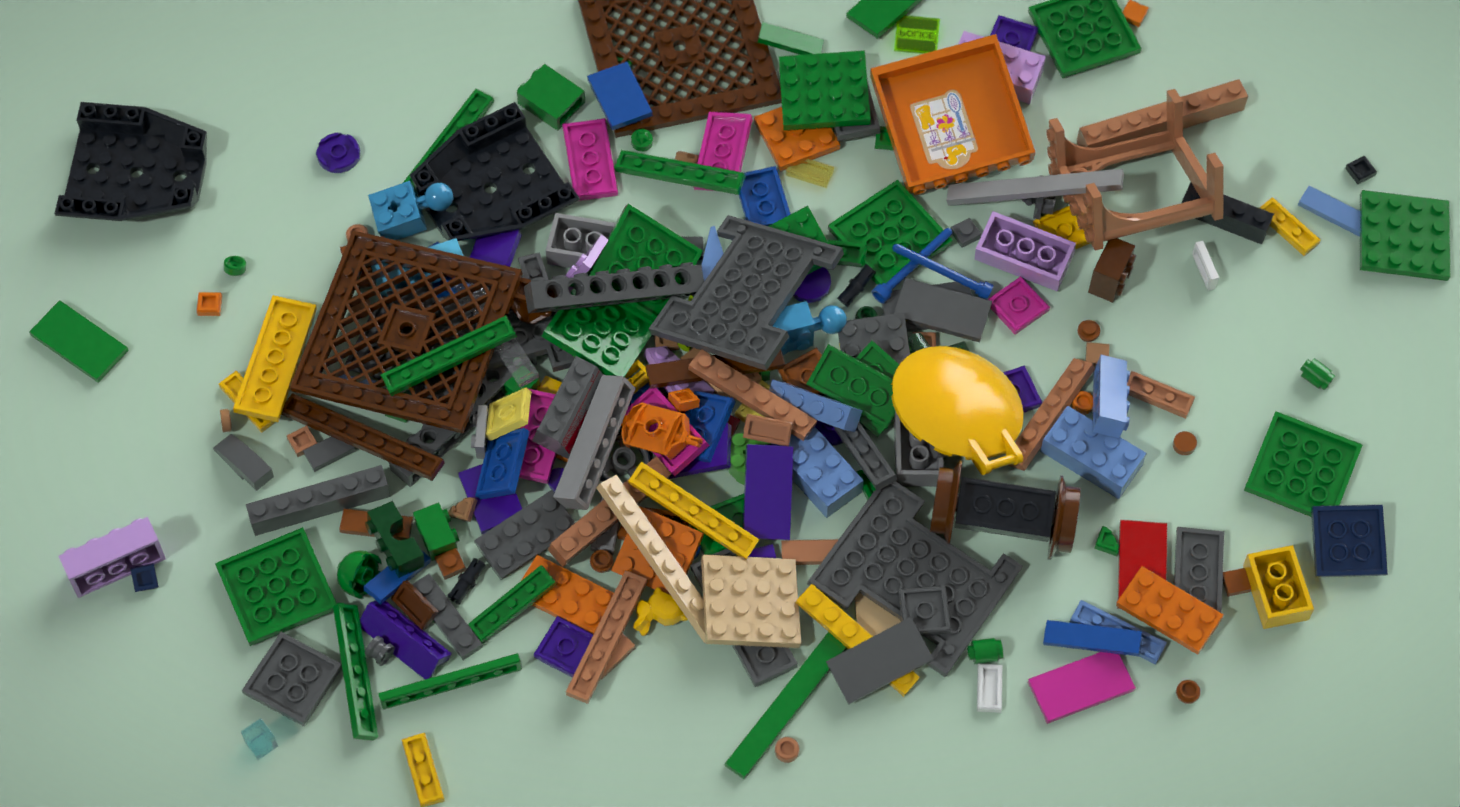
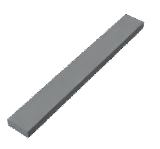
M1123 169L951 184L948 187L946 201L949 206L1086 193V185L1095 183L1099 192L1117 191L1123 189L1124 172Z

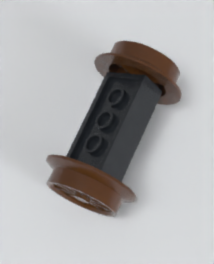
M959 461L954 469L939 468L930 532L944 534L947 544L950 545L955 512H957L954 528L1044 542L1049 540L1048 560H1051L1056 551L1071 553L1077 526L1081 489L1066 486L1063 476L1060 475L1057 491L962 477L960 492L958 493L962 461Z

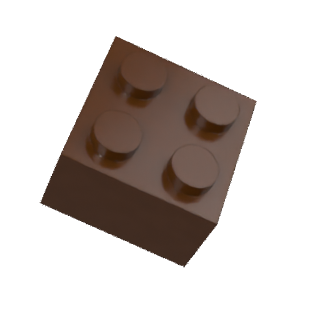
M1118 238L1107 241L1093 270L1088 293L1112 303L1116 295L1121 296L1126 278L1129 279L1134 268L1133 264L1137 256L1133 254L1135 245Z

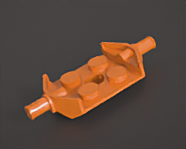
M642 402L632 407L628 415L624 416L621 424L622 439L627 448L633 446L666 455L670 460L681 452L686 445L700 448L703 443L702 438L690 435V423L686 414ZM658 423V428L653 432H649V427Z

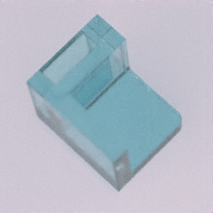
M261 718L241 731L244 742L257 760L278 747L274 735Z

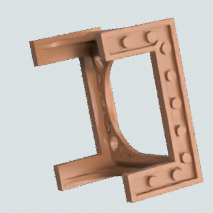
M1175 89L1167 91L1166 131L1106 146L1092 148L1076 145L1065 137V131L1058 118L1049 120V129L1046 130L1050 142V146L1047 147L1048 156L1051 160V164H1048L1050 175L1100 171L1112 164L1172 150L1200 196V199L1144 213L1127 214L1106 209L1102 203V195L1095 183L1087 184L1086 193L1063 195L1065 203L1070 205L1072 216L1077 218L1079 228L1084 230L1087 243H1091L1095 251L1104 249L1103 241L1211 215L1214 220L1223 219L1224 166L1216 153L1207 154V174L1183 137V101Z

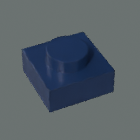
M154 563L130 568L135 592L158 588Z

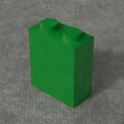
M544 63L532 73L531 78L526 83H522L518 87L517 101L520 106L558 131L562 124H565L585 103V91Z

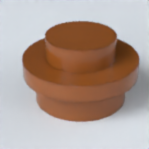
M1085 320L1079 324L1077 332L1083 341L1092 342L1099 337L1100 327L1095 321Z
M597 550L590 557V565L596 572H607L613 566V556L606 550Z
M1184 680L1178 684L1176 695L1180 701L1191 704L1199 699L1201 691L1196 682Z

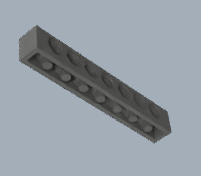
M692 262L680 264V267L673 268L671 264L653 270L648 266L638 268V271L630 272V269H620L616 271L617 273L609 274V271L596 272L593 276H588L587 273L575 274L573 278H566V275L554 276L552 280H544V277L533 278L530 280L531 282L524 286L528 314L670 299L671 296L678 298L689 297L690 295L695 296L704 283L701 265L693 266ZM675 276L681 279V285L676 282ZM654 278L660 281L661 287L654 283ZM633 280L639 283L640 289L634 287ZM612 282L618 285L619 291H615L612 288ZM590 284L597 288V294L591 291ZM569 286L575 289L576 296L570 294ZM547 289H551L554 292V298L547 294Z
M536 357L510 363L514 364L511 367L503 365L487 369L478 393L482 394V396L476 398L464 433L423 424L422 429L416 434L411 435L406 443L441 458L473 427V414L478 413V405H487L489 412V404L505 396L504 383L522 366L531 371L537 365ZM491 379H498V380L495 381V382H490V381H489V380H491ZM428 440H435L433 443L430 444L425 443ZM389 462L390 471L409 487L422 477Z

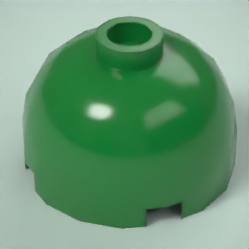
M362 550L347 554L337 567V580L342 590L353 597L364 599V595H369L364 591V586L381 572L378 570L379 564L382 565L381 559L375 554Z

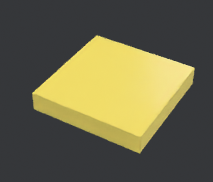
M527 387L489 404L485 434L489 441L528 424L532 392Z

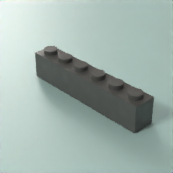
M379 465L245 505L254 535L257 536L391 496L383 467Z

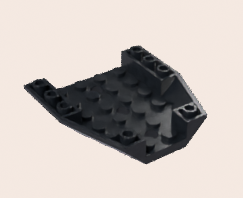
M80 102L76 119L80 129L65 195L58 196L55 216L125 221L192 208L199 201L207 164V132L205 130L146 107ZM91 168H99V171L95 174L88 173ZM136 171L143 172L142 175L137 178L131 176ZM178 175L186 176L183 181L175 180Z
M516 102L458 129L410 174L411 181L419 197L425 195L427 188L434 183L446 184L452 190L453 201L450 206L458 208L455 212L450 213L446 210L435 211L429 207L425 208L443 238L447 240L457 238V241L521 230L580 200L570 183L564 184L528 130L526 117ZM528 167L533 168L535 170L531 174H526L523 172V170ZM487 187H495L496 191L487 193L485 189Z

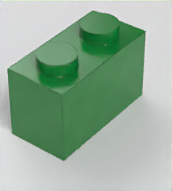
M439 502L413 512L415 524L431 561L435 560L436 556L457 548L456 542L460 541L455 528L450 529L448 524L451 522L447 509L442 510Z

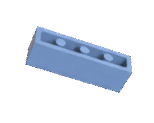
M1100 355L1095 366L1092 431L1094 433L1120 438L1122 431L1128 428L1130 418L1127 417L1130 402L1127 401L1130 386H1127L1130 371L1127 370L1126 360Z
M772 379L769 388L770 392L818 421L843 430L856 431L863 410Z

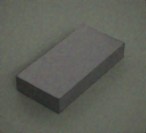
M329 437L303 450L315 472L355 452V447L336 438Z

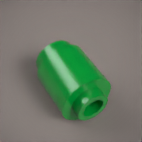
M1315 358L1312 361L1307 359L1300 368L1303 372L1301 377L1318 389L1321 387L1325 390L1335 378V375L1331 373L1332 370Z
M995 638L972 640L971 646H967L969 660H973L974 664L997 662L998 659H1003L1001 640H995Z

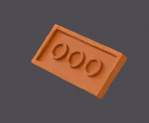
M536 555L522 580L542 564L557 585L534 602L532 606L554 617L559 616L594 634L614 593Z
M1143 566L1139 569L1116 604L1120 609L1197 655L1224 616V614Z

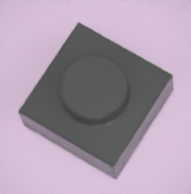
M970 218L951 226L952 235L961 248L981 238V233Z

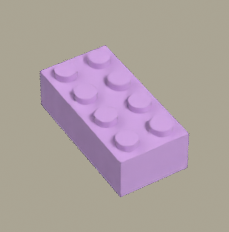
M964 31L959 44L983 38V36ZM999 42L1018 101L1030 104L1042 75L1046 56Z
M992 211L976 247L975 260L1018 277L1021 276L1026 280L1058 292L1073 258L1076 243Z
M148 517L136 519L128 526L121 529H113L105 536L90 539L86 544L77 548H70L64 554L59 555L78 598L131 575L130 568L151 563L157 564L166 560Z

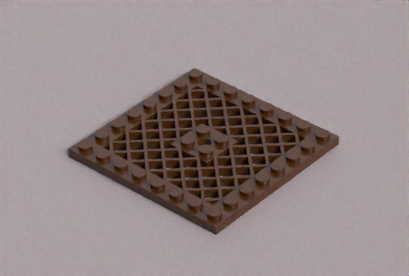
M578 0L597 72L618 65L617 57L624 58L620 64L627 62V60L631 61L632 65L635 66L632 72L640 84L641 90L643 91L645 87L653 90L650 96L643 93L649 106H654L650 107L653 116L613 130L615 138L632 135L638 129L652 131L708 119L709 112L738 113L782 103L781 87L768 45L757 42L761 22L754 0H730L731 4L726 2V0H702L700 3L695 0H679L683 2L680 7L672 4L674 0ZM708 1L716 4L713 9L705 6ZM654 3L662 6L659 11L651 8ZM687 5L695 8L693 13L685 10ZM633 7L641 10L639 15L631 12ZM721 7L729 11L726 16L718 12ZM667 9L674 12L672 18L664 14ZM613 11L620 14L617 20L610 17ZM700 12L708 15L705 20L698 17ZM646 14L654 17L651 22L644 19ZM733 14H735L736 21L731 19ZM679 16L688 19L685 24L677 21ZM625 18H628L633 21V23L630 26L622 22L625 20ZM713 18L721 21L719 26L710 23ZM659 20L667 23L664 28L656 25ZM693 22L700 25L698 30L696 29V25L692 24ZM607 23L613 25V26L610 28V30L608 29ZM638 24L646 27L643 33L635 29ZM726 24L734 28L731 33L723 29ZM618 28L625 31L622 37L615 34ZM705 29L713 32L711 37L703 34ZM651 31H654V38L648 36ZM739 31L742 38L736 36ZM630 35H633L638 38V40L635 43L627 39L630 37ZM718 35L726 38L724 43L715 40ZM612 40L617 42L615 47H613ZM700 40L706 43V44L703 46V48H702V46H701ZM643 41L651 44L648 50L641 47ZM731 42H734L738 44L739 47L737 48V50H734L728 47ZM676 45H682L685 47V49L677 51L674 49V47ZM622 46L630 49L627 54L619 50ZM710 46L719 49L716 54L707 51ZM656 48L658 50L659 56L653 53ZM744 48L746 50L747 56L741 53L744 50ZM635 52L643 55L640 61L632 57ZM724 52L732 56L729 61L721 58ZM705 57L711 60L708 65L704 64ZM648 59L656 62L653 67L645 63ZM736 59L745 62L742 67H739L733 63L736 61ZM716 63L724 67L721 72L713 69ZM661 65H662L663 71H664V72L667 71L666 74H664V73L658 71V69L661 67ZM749 66L751 67L752 73L747 71ZM695 67L703 71L700 76L692 73ZM640 70L648 73L645 78L637 75ZM728 70L737 73L734 79L726 75ZM674 72L682 75L679 81L671 77ZM708 74L716 77L713 83L705 79ZM653 76L661 79L658 85L650 81ZM742 76L750 80L747 85L739 82ZM687 78L695 82L692 87L684 84ZM721 80L729 84L726 90L718 86ZM666 83L674 86L671 92L663 88ZM700 85L708 88L705 94L697 90ZM679 89L687 92L684 98L676 95ZM658 94L666 97L663 103L655 99Z
M352 230L289 388L292 392L464 433L495 348L463 362L460 371L457 366H454L456 374L446 379L442 373L438 374L442 381L433 386H430L427 380L423 381L427 389L417 394L413 387L421 383L391 396L388 389L381 388L385 386L383 379L372 383L370 377L379 372L385 373V369L395 364L397 367L400 366L399 362L408 357H411L413 360L415 359L414 356L423 355L424 349L426 353L429 352L428 347L438 342L441 346L444 345L443 340L453 334L456 339L459 338L457 332L467 327L470 332L474 331L471 325L477 322L476 329L507 316L523 274L522 270ZM381 262L388 263L389 265L383 267ZM378 263L380 269L369 274L366 268ZM402 267L410 268V270L404 272ZM399 268L401 274L390 279L387 273ZM364 271L366 276L360 279L361 274ZM423 272L431 273V275L426 277ZM420 273L422 279L411 284L408 278ZM384 275L387 281L375 286L373 280ZM445 277L452 278V280L447 282ZM441 278L444 284L432 289L430 283ZM405 280L408 286L397 291L394 285ZM370 282L372 289L361 294L359 288ZM466 282H470V283H474V284L468 287V285L466 284ZM462 283L465 289L454 294L451 288ZM426 285L429 291L418 296L415 290ZM391 287L393 294L382 298L380 293ZM483 288L486 294L475 299L472 293ZM355 290H356L358 296L352 298V297H353V294H354V292H355ZM447 290L450 296L439 301L436 295ZM412 292L415 298L404 304L401 298ZM377 295L379 301L368 306L365 300ZM469 295L472 301L460 306L458 300ZM434 298L436 304L425 309L422 303ZM398 300L400 305L393 304L392 302ZM362 302L365 308L353 313L351 307ZM392 303V306L389 311L386 305ZM455 303L457 309L446 314L443 308ZM485 303V306L482 311L479 305ZM419 305L421 310L414 309L413 307ZM383 307L386 313L374 318L372 312ZM476 308L479 314L468 319L465 312ZM348 309L350 316L344 318ZM438 310H440L443 315L439 318H437L434 313ZM369 314L371 321L360 326L358 319ZM461 315L464 321L453 326L450 320ZM355 322L357 328L346 333L343 327ZM385 322L383 329L381 331L379 324ZM447 322L450 328L438 333L436 327ZM376 327L378 333L367 338L364 332ZM404 327H413L409 334L401 333ZM340 329L343 335L336 338ZM433 330L436 336L429 339L431 331ZM361 334L364 340L352 345L350 339ZM347 342L349 348L338 353L335 347ZM377 342L381 348L374 351L371 344ZM368 346L371 353L359 358L356 352ZM331 350H333L335 355L328 358ZM392 350L402 353L395 356ZM389 352L392 358L380 363L378 357ZM353 354L356 360L344 365L342 359ZM375 359L377 366L366 371L363 364ZM339 361L341 368L330 373L327 367ZM360 366L363 373L351 378L348 372ZM346 374L348 380L339 377ZM367 379L369 385L359 382ZM456 382L453 391H451L449 385ZM446 387L449 394L437 399L434 393ZM410 390L412 395L405 394L403 392ZM431 395L433 400L425 399V397Z

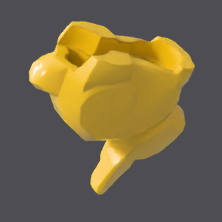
M656 588L648 602L640 600L637 603L636 614L638 619L635 621L633 628L639 631L642 636H646L649 631L650 622L653 619L664 626L675 625L681 620L688 621V619L671 595L662 592L660 588Z

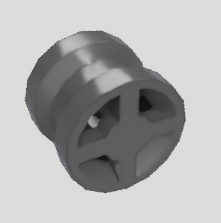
M376 636L367 646L365 655L376 659V663L383 666L393 655L395 647L384 643L383 638Z

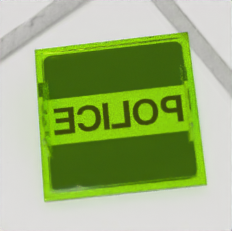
M905 15L897 22L894 51L921 54L936 51L940 18Z

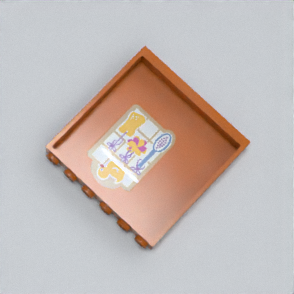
M996 34L871 68L870 78L905 188L910 194L919 195L926 192L927 189L934 187L935 189H941L952 182L963 183L970 177H984L992 171H1006L1013 165L1019 164L1024 166L1034 160L1036 152Z

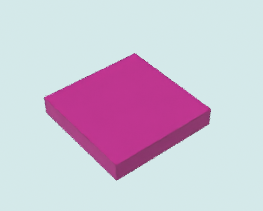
M1021 276L987 299L992 301L990 309L1015 335L1050 309L1047 303Z

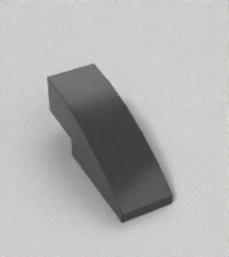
M232 434L213 447V450L242 480L245 479L255 491L274 477L272 469L253 450Z

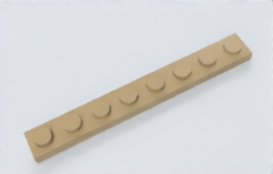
M615 475L600 483L596 487L705 643L702 596L619 477Z

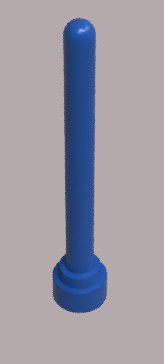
M950 228L944 229L918 254L928 257L952 235V230ZM911 260L886 284H878L871 291L874 298L884 304L891 297L892 290L920 264Z
M894 244L892 247L895 253L974 290L979 298L987 300L994 285L987 281H980L978 283L900 244Z

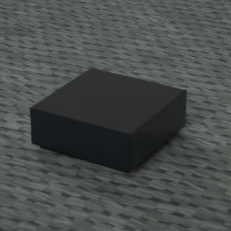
M1365 155L1348 163L1345 167L1357 185L1376 176L1377 173Z

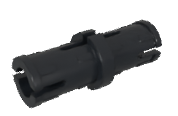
M865 264L854 279L851 278L849 280V285L837 299L846 307H849L860 292L863 293L864 287L873 278L876 271Z
M473 558L465 572L458 576V582L447 595L452 602L456 599L455 603L460 604L469 589L474 588L476 579L486 567L481 560L477 563L478 559Z

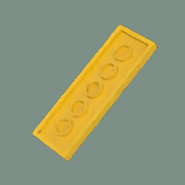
M272 296L233 407L234 413L279 422L290 390L289 387L295 375L317 310L315 304Z

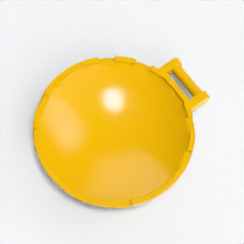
M948 346L923 348L910 354L900 363L891 383L893 385L892 402L901 422L919 441L925 440L934 446L933 450L952 457L954 454L964 456L965 460H972L982 475L991 473L993 469L1009 464L1017 465L1023 462V454L1014 442L1022 429L1023 406L1014 385L999 368L975 353ZM1001 454H1006V455H1007V456L1000 457V458H997V459H994V460H991V461L988 460L989 458H992V457H995V456H998V455H1001Z

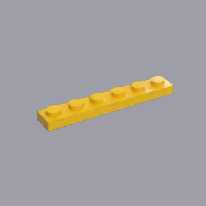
M643 462L639 464L627 482L738 556L747 559L759 541L758 538Z
M813 584L796 600V604L848 649L873 637ZM912 671L889 683V685L904 697L920 677Z

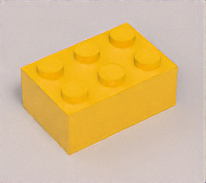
M1293 545L1247 554L1243 568L1246 570L1251 585V593L1263 629L1308 621L1314 607Z

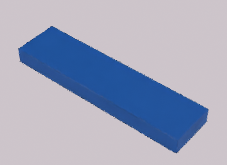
M1047 620L1043 643L1047 646L1139 656L1142 631Z

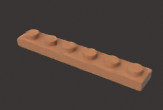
M702 349L689 364L688 370L760 415L793 422L791 434L802 441L807 438L816 426V419Z
M1073 358L1015 442L1023 454V462L1007 466L1023 471L1026 470L1041 448L1044 437L1065 408L1071 405L1095 370L1093 363Z
M625 570L566 690L567 696L586 704L589 703L647 584L646 578Z

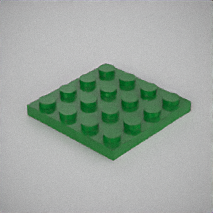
M1048 0L1028 8V13L1034 25L1038 27V32L1062 78L1141 53L1142 48L1116 0Z
M865 50L779 56L784 131L871 124Z
M898 179L828 224V230L838 241L865 243L868 249L863 267L867 264L876 271L872 280L877 285L886 284L911 261L895 253L892 249L894 244H900L919 253L943 231L939 224ZM949 237L927 258L932 259L950 247L953 240Z
M1362 190L1360 193V270L1448 281L1450 278L1449 200Z
M627 204L588 276H593L596 272L609 271V274L617 273L616 271L620 269H630V272L638 271V268L648 266L653 270L671 264L673 268L680 267V264L692 262L694 266L703 250L632 205ZM675 276L676 282L681 285V279ZM654 278V283L661 287L660 281ZM633 280L634 287L640 289L639 283ZM612 282V288L615 291H619L618 285ZM669 299L626 303L625 305L655 320Z
M590 284L591 291L597 294V288ZM575 289L570 294L576 296ZM625 304L558 310L541 337L572 356H577L597 366L604 375L625 377L652 336L649 328L654 320Z
M1275 411L1244 491L1310 517L1312 506H1340L1363 445Z
M303 527L215 563L249 646L333 612V606L337 604Z

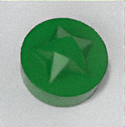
M646 129L634 131L631 135L632 147L642 152L649 150L653 145L651 132Z
M239 256L227 257L224 260L223 270L231 276L242 275L246 271V261Z

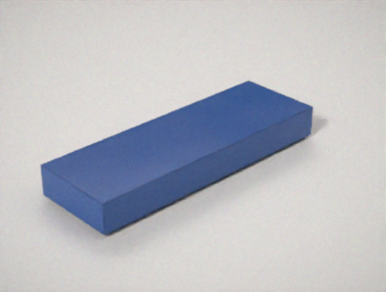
M423 552L424 567L398 578L394 570L391 571L387 566L364 586V591L379 604H382L397 591L403 581H409L431 562V558Z

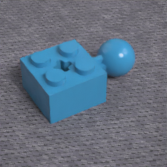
M410 181L368 195L378 233L380 236L392 240H399L427 230L422 209L429 207L435 211H443L453 201L452 190L443 183L430 185L425 195L418 197Z
M807 301L786 306L773 327L786 330L789 338L781 348L782 355L795 350H806L813 346L814 331L823 330L828 334L841 332L847 323V317L840 307L834 305L823 308L819 316L812 318Z

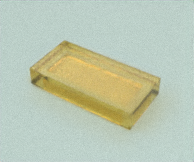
M804 159L800 164L794 165L793 163L789 165L786 170V176L827 188L833 175L834 167L810 159Z

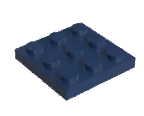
M1383 505L1311 507L1315 577L1388 575Z

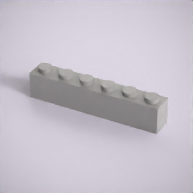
M601 376L553 496L565 508L588 510L636 389L624 376Z

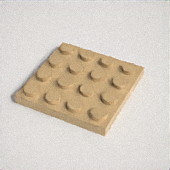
M702 556L706 644L800 648L801 632L799 606L796 604L798 590L795 559L748 557L745 559L741 556Z

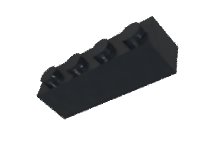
M1191 182L1182 203L1200 199ZM1223 194V219L1214 220L1211 215L1195 219L1262 245L1274 214Z

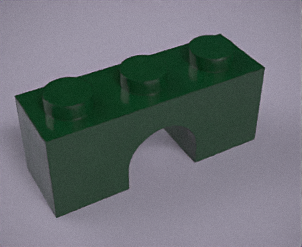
M393 501L367 511L366 528L370 535L374 534L377 540L375 542L379 552L385 553L389 569L391 571L394 570L398 578L424 567V554L414 537L406 540H396L393 538L395 534L403 531V518Z

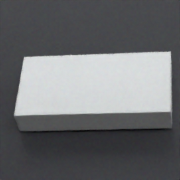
M1196 242L1192 256L1208 291L1216 289L1219 280L1217 271L1204 242Z
M978 664L977 712L1001 713L1002 665Z

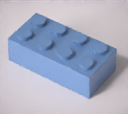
M1067 406L1044 437L1040 452L1119 499L1143 466L1146 452L1121 437L1114 438L1092 432L1093 421Z
M816 427L813 428L804 441L791 434L789 446H793L792 480L826 518L862 493L864 480ZM771 443V445H774V446H783V445H778V444H772V443Z

